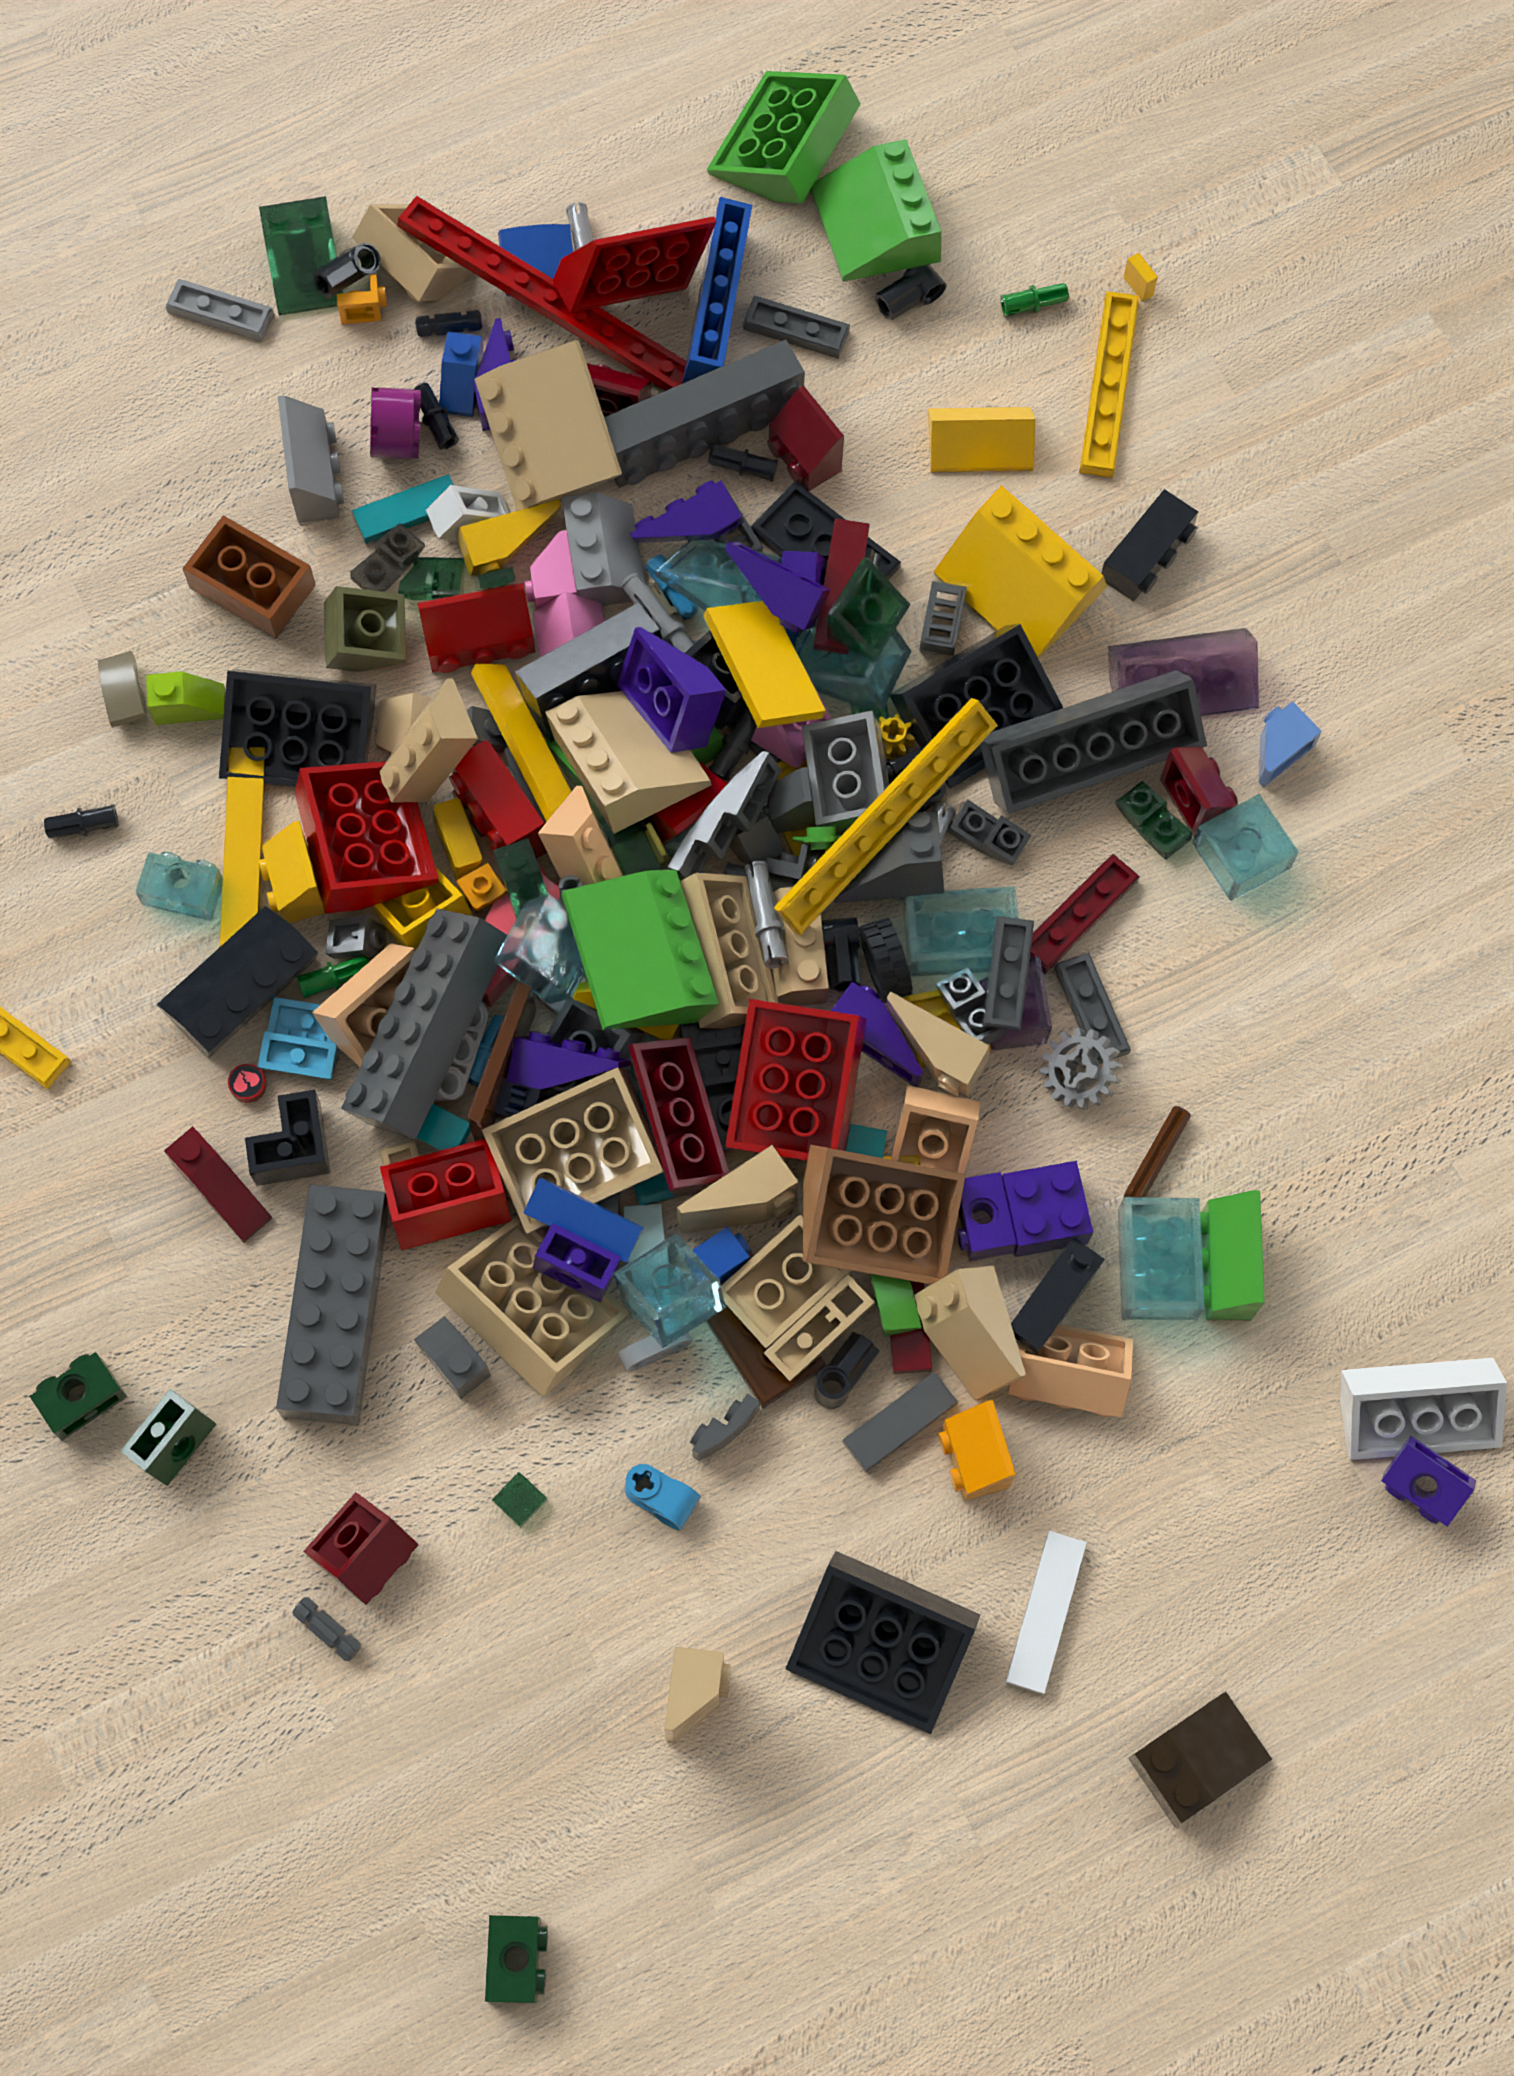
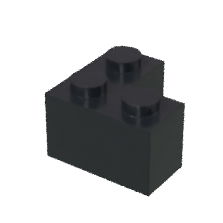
M315 1089L278 1095L282 1131L245 1138L249 1174L255 1185L260 1186L331 1173L321 1102Z

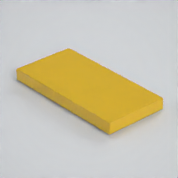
M763 601L706 608L703 617L758 728L823 718L826 710L784 627L780 624L779 617L773 615Z

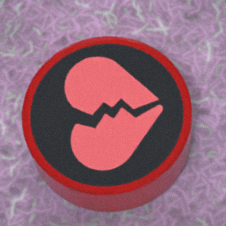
M241 1064L235 1067L229 1074L228 1088L233 1097L240 1102L251 1103L257 1101L266 1091V1078L262 1070L256 1065Z

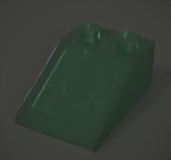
M326 196L260 206L259 211L279 316L336 307L337 294L326 299L324 295L317 292L312 283V272L337 257Z

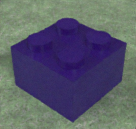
M1077 1160L1004 1173L1002 1175L1017 1242L1014 1250L1015 1257L1064 1249L1073 1237L1084 1245L1089 1243L1093 1235V1228Z

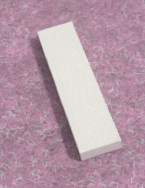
M1049 1530L1006 1678V1684L1040 1695L1045 1694L1087 1542Z

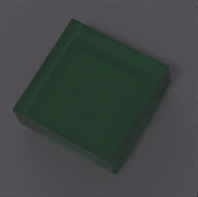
M518 1472L492 1501L521 1528L547 1501V1497L525 1476Z

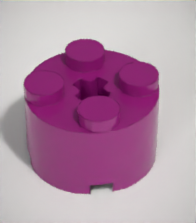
M371 387L370 457L419 459L421 390Z

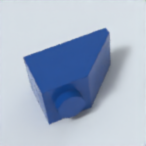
M454 332L447 333L441 364L439 404L441 407L447 408L448 414L473 417L476 405L474 379L484 354L482 336Z

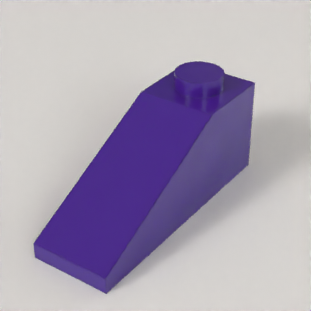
M728 542L725 550L771 613L782 619L780 624L797 633L801 629H813L831 590L739 542Z
M852 982L831 1011L859 1015L866 1018L861 1052L912 1086L918 1087L921 1083L923 1070L886 1006L879 1000L880 996L870 987L865 985L860 987Z

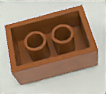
M224 515L182 568L191 590L275 639L316 586L309 564Z

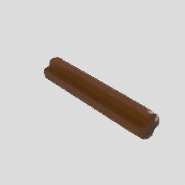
M1180 1106L1172 1108L1124 1193V1198L1128 1202L1137 1206L1143 1203L1191 1117L1190 1112Z

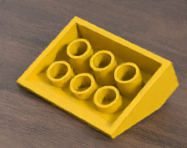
M1002 485L977 510L933 571L944 583L967 587L964 601L995 630H999L1005 625L1021 624L1038 659L1107 588L1104 575Z

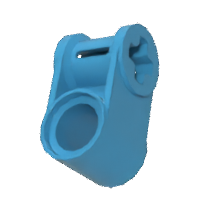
M638 1464L632 1467L626 1476L625 1494L632 1503L651 1513L665 1525L678 1531L682 1530L701 1498L688 1485L670 1478L647 1464ZM644 1477L650 1480L648 1487L651 1490L644 1488L641 1493L637 1492L634 1480L640 1482Z

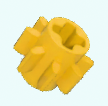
M895 714L894 718L888 719L882 716L879 717L886 761L891 757L905 755V746L913 747L915 737L908 735L911 732V722L904 724L899 719L898 714ZM889 736H896L895 740L889 739Z

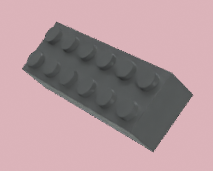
M785 339L604 417L622 475L614 478L618 488L628 484H638L648 475L658 471L670 470L676 463L690 457L697 458L702 456L715 444H730L738 436L750 431L762 430L771 423L800 387L804 386L805 371L787 340Z
M1178 670L991 732L980 744L994 803L1007 814L1165 761L1169 751L1175 747L1204 748L1207 746L1194 681Z
M436 909L434 915L427 923L426 932L417 950L412 954L410 965L402 982L395 990L394 999L385 1017L379 1023L378 1032L370 1049L363 1057L361 1068L353 1084L347 1090L346 1099L341 1107L342 1110L373 1127L416 1140L511 939L510 936L479 917Z
M309 1185L276 1410L282 1418L359 1425L389 1214L387 1196L383 1191Z

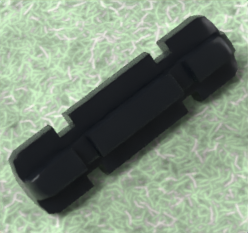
M479 310L466 311L465 315H462L461 312L434 314V318H429V315L418 316L415 319L416 331L418 336L423 337L432 336L431 332H436L437 335L447 334L448 332H464L463 328H468L469 331L481 330L482 317Z

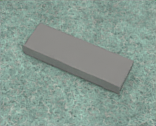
M178 279L166 304L167 313L262 342L274 316L272 307L182 279Z

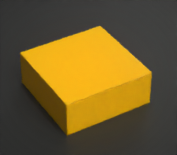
M1138 252L1128 258L1123 278L1143 302L1154 296L1158 276Z

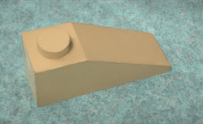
M847 1274L770 1346L764 1354L791 1382L849 1332L876 1304L855 1280Z

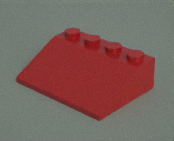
M713 216L593 240L561 258L553 283L570 313L687 289L717 221Z
M386 761L300 768L295 797L325 914L363 910L438 883L439 878L418 802H391L380 775V771Z
M749 999L725 1147L761 1153L773 1145L780 1156L800 1160H808L810 1145L845 1151L867 1019L859 1015Z

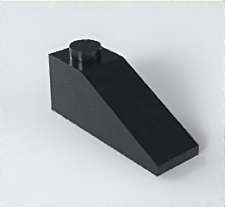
M1073 1237L1012 1321L1011 1326L1015 1339L1038 1354L1089 1286L1105 1259Z

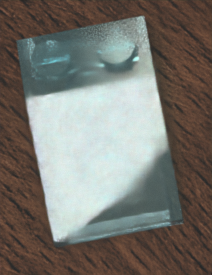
M710 540L688 541L655 570L658 579L704 611H706V608L763 601L725 550L727 544ZM758 552L780 564L782 563V557Z
M818 618L813 629L800 630L793 647L817 692L854 706L884 709L912 652L895 626L854 622L849 655L813 650Z

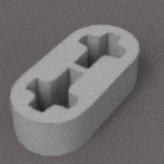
M679 1323L625 1347L618 1355L625 1370L632 1372L684 1349L692 1343V1339L685 1324Z

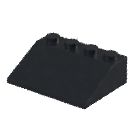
M1021 624L1005 625L889 694L904 724L911 722L910 734L915 737V741L923 749L971 698L979 700L998 725L992 732L1063 708ZM980 745L946 780L945 783L949 788L956 786L986 768Z
M240 669L228 670L219 778H263L265 784L296 787L300 768L367 763L374 721L377 685ZM250 747H265V755L261 757L253 755ZM231 748H243L244 753L251 760H264V776L228 772Z
M835 1551L824 1573L785 1669L931 1734L981 1614Z

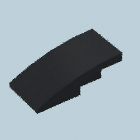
M699 1021L697 1023L680 1024L682 1038L690 1037L722 1150H734V1148H728L725 1145L745 1024L726 1029L700 1028Z

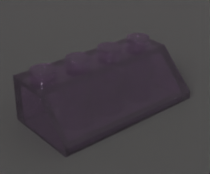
M1247 628L1108 646L1109 680L1112 692L1178 670L1193 679L1201 716L1259 708L1258 644Z

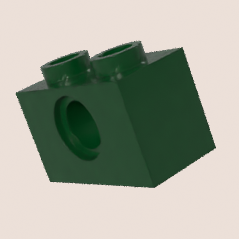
M96 1352L91 1355L84 1354L70 1363L69 1370L58 1377L51 1376L37 1385V1391L29 1396L52 1432L61 1441L128 1397L104 1360ZM78 1385L85 1386V1393L80 1400L69 1401L68 1396L72 1388Z
M169 1389L121 1449V1452L145 1472L168 1486L213 1430L216 1423L182 1396Z
M489 1915L485 2002L537 2003V1995H545L546 1969H539V1952H547L548 1926H541L540 1917ZM516 1947L525 1949L529 1957L527 1966L519 1972L511 1971L506 1963L507 1954Z

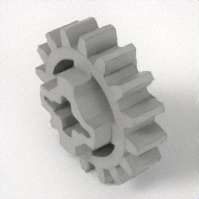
M1075 1028L1074 1037L1063 1031L1061 1033L1063 1042L1058 1044L1050 1041L1049 1043L1054 1050L1052 1055H1042V1058L1048 1061L1049 1065L1048 1067L1041 1068L1040 1073L1050 1077L1043 1084L1044 1087L1049 1090L1055 1089L1051 1097L1057 1101L1064 1099V1105L1073 1108L1077 1102L1079 1108L1088 1109L1089 1100L1097 1106L1102 1105L1100 1095L1106 1094L1112 1097L1113 1092L1109 1088L1110 1084H1120L1121 1082L1118 1077L1114 1076V1071L1122 1069L1123 1064L1113 1061V1058L1119 1054V1051L1114 1047L1107 1049L1111 1040L1105 1036L1098 1039L1099 1032L1090 1029L1087 1035H1085L1084 1030ZM1076 1047L1075 1051L1065 1055L1070 1049ZM1099 1053L1103 1060V1068L1100 1067L1097 1060ZM1077 1066H1087L1085 1073L1077 1072ZM1059 1069L1062 1070L1065 1076L1064 1083L1061 1081ZM1098 1082L1092 1089L1086 1091L1088 1086Z

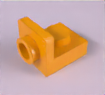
M376 274L369 275L371 291L362 292L354 290L348 293L337 294V306L341 324L382 321L381 307H387L385 286L378 285Z
M489 863L457 880L458 889L464 896L468 907L472 906L475 911L481 910L506 895L505 888Z

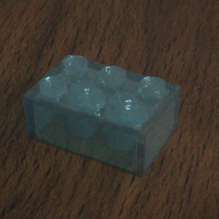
M1015 886L944 890L945 893L905 897L903 916L910 977L955 974L967 967L972 973L989 972L997 916L1018 918Z
M1123 1197L1118 1208L1121 1319L1198 1320L1204 1311L1200 1198Z

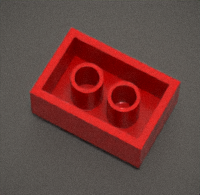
M488 739L470 748L454 768L452 775L449 776V780L454 787L452 794L454 798H458L461 801L463 809L468 807L473 815L471 822L480 837L487 835L492 843L490 850L499 865L506 863L510 869L517 856L528 863L530 860L534 861L546 854L547 851L538 834L545 825L544 821Z

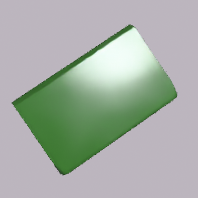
M869 1273L884 1337L922 1329L911 1282L909 1280Z

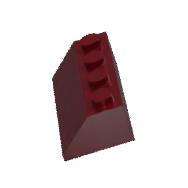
M688 1037L633 1043L628 1047L669 1191L675 1197L698 1194L727 1175L729 1170L691 1039Z

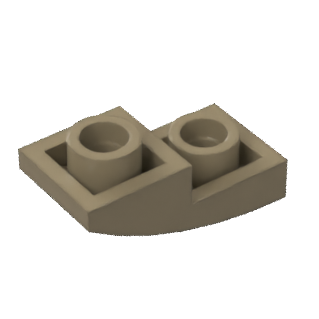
M132 651L97 660L102 693L111 727L133 723L146 718L144 694L139 685L137 663Z

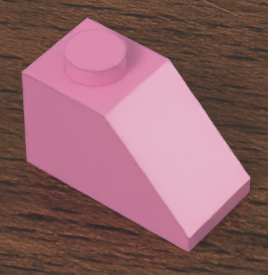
M567 530L559 531L530 566L531 580L525 581L527 600L528 602L535 601L536 610L564 592L577 595Z

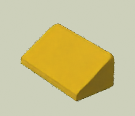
M458 798L435 804L433 808V822L456 880H459L471 873L481 863L482 855L461 801Z

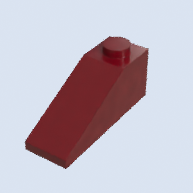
M193 1126L164 1150L172 1165L243 1243L272 1219L268 1211Z

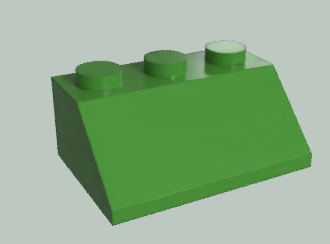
M1260 1190L1210 1199L1207 1201L1202 1212L1197 1214V1233L1203 1234L1204 1248H1199L1198 1269L1199 1271H1204L1205 1285H1200L1199 1305L1200 1308H1206V1320L1251 1321L1265 1303Z

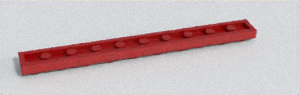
M417 195L398 217L397 227L630 370L650 379L653 384L667 391L682 384L686 360L600 307L570 313L551 277Z

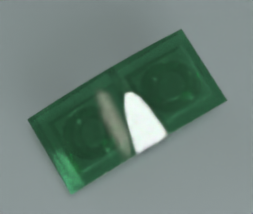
M1143 781L1116 801V806L1123 816L1165 860L1192 839V831L1167 810V801Z

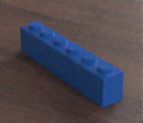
M724 197L719 198L714 214L717 222L708 242L682 384L724 366L753 206L751 204Z

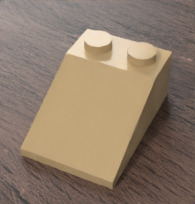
M890 992L887 997L888 1012L914 1051L923 1061L934 1080L939 1082L938 1088L946 1094L956 1097L961 1094L968 1098L989 1061L990 1046Z
M771 1145L678 1206V1228L682 1233L726 1228L727 1226L734 1227L765 1223L773 1217L776 1220L782 1219L795 1208L793 1204L797 1201L798 1180L773 1145Z
M798 1215L720 1286L715 1293L767 1349L847 1274L852 1277L853 1273L847 1269L803 1262V1217Z
M994 1266L957 1269L914 1295L917 1311L921 1317L925 1333L974 1400H981L1026 1376Z

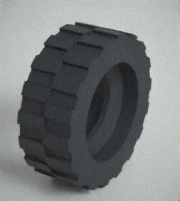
M887 917L859 926V936L865 961L881 1001L887 1003V997L890 992L901 998L912 995L913 987L910 971L901 942L891 920Z

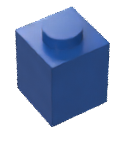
M727 1226L691 1250L690 1261L710 1290L713 1291L725 1283L749 1261L748 1253L751 1252V1249L739 1232L734 1235Z

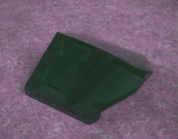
M417 557L413 562L411 570L400 581L398 594H404V598L409 600H436L463 594L464 558Z

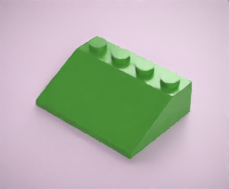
M766 71L708 166V173L774 202L802 204L861 105L847 76L843 74Z
M906 139L875 145L819 178L813 184L810 191L843 282L941 262L942 231Z
M677 870L642 871L564 890L561 893L603 1030L697 1023L719 1004Z

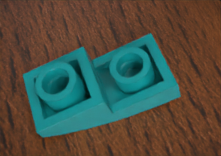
M432 1104L417 1138L439 1150H444L465 1144L471 1129L469 1122Z

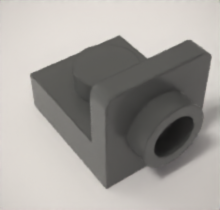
M802 843L799 856L782 853L780 860L767 857L768 872L801 879L825 854V849L811 850V844Z
M367 915L329 920L326 955L333 959L363 955L373 959L386 946V929Z

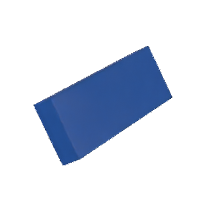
M539 1178L523 1212L549 1226L554 1223L620 1256L621 1261L625 1263L628 1262L644 1228L543 1178Z

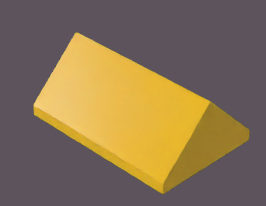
M1030 407L928 408L930 472L1033 471L1035 417Z

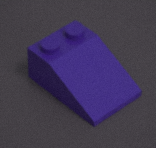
M636 627L634 629L617 686L670 753L707 747L726 689L707 666L644 628Z

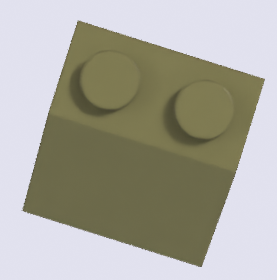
M336 586L324 602L325 668L362 672L404 663L406 661L404 594Z

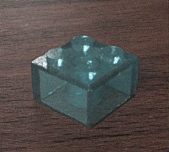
M1260 794L1198 826L1192 841L1193 846L1230 901L1291 869L1299 853Z
M550 894L527 901L493 962L521 983L531 986L532 991L549 1004L572 998L585 975V970L566 908Z
M677 1233L613 1273L621 1301L662 1348L726 1308L719 1279Z

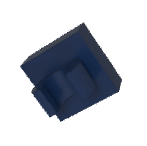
M505 1081L496 1114L511 1117L539 1104L543 1089L540 1090Z

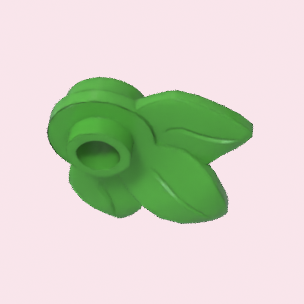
M836 826L806 827L807 836L792 837V840L795 842H811V850L829 849L842 835L836 836Z

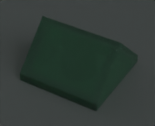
M863 558L827 614V638L871 661H876L911 604L868 558Z

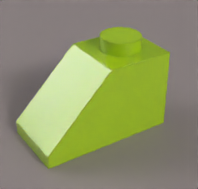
M183 671L146 675L147 705L155 725L224 718V683Z

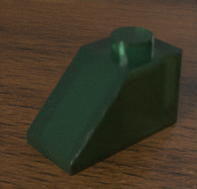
M527 838L493 850L496 867L520 931L554 920L553 909L529 839Z

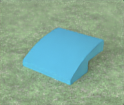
M278 997L273 998L268 1030L264 1031L258 1068L332 1080L340 1049L334 1042L330 1041L312 1013L321 1004Z

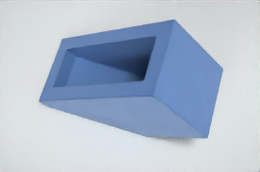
M1293 701L1283 709L1279 706L1276 707L1264 719L1266 724L1260 736L1259 784L1263 788L1315 747L1322 731Z

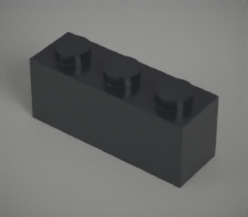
M1164 489L1105 560L1101 574L1104 575L1106 584L1133 602L1141 592L1147 594L1158 579V576H1156L1158 571L1162 567L1168 569L1178 554L1176 549L1180 544L1184 543L1187 545L1194 537L1198 529L1195 526L1199 511Z

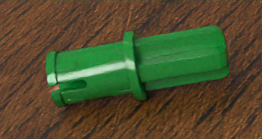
M1065 283L1038 289L1031 285L1029 289L1021 292L1003 294L1000 296L1002 312L1005 317L1032 310L1034 313H1037L1040 307L1068 301V287Z
M359 956L333 966L331 962H328L326 967L296 976L304 999L333 988L338 990L340 984L347 982L369 963L367 957Z

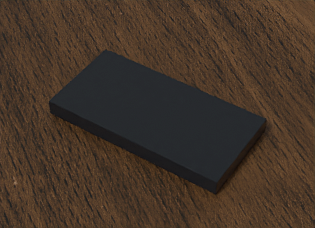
M794 481L750 527L758 540L780 557H782V551L818 552L828 560L835 518L846 519ZM868 537L866 548H871L874 552L881 555L872 593L873 597L900 569L901 561Z

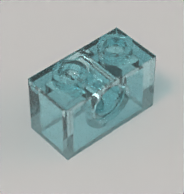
M148 852L135 892L142 905L212 921L222 891L223 877L219 868L211 862L196 860L194 863L182 860L180 856L170 852H161L160 855ZM189 879L186 886L182 888L173 887L178 880Z

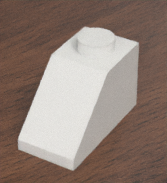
M450 485L426 509L438 539L457 541L456 537L459 528L462 526L510 513L500 492Z

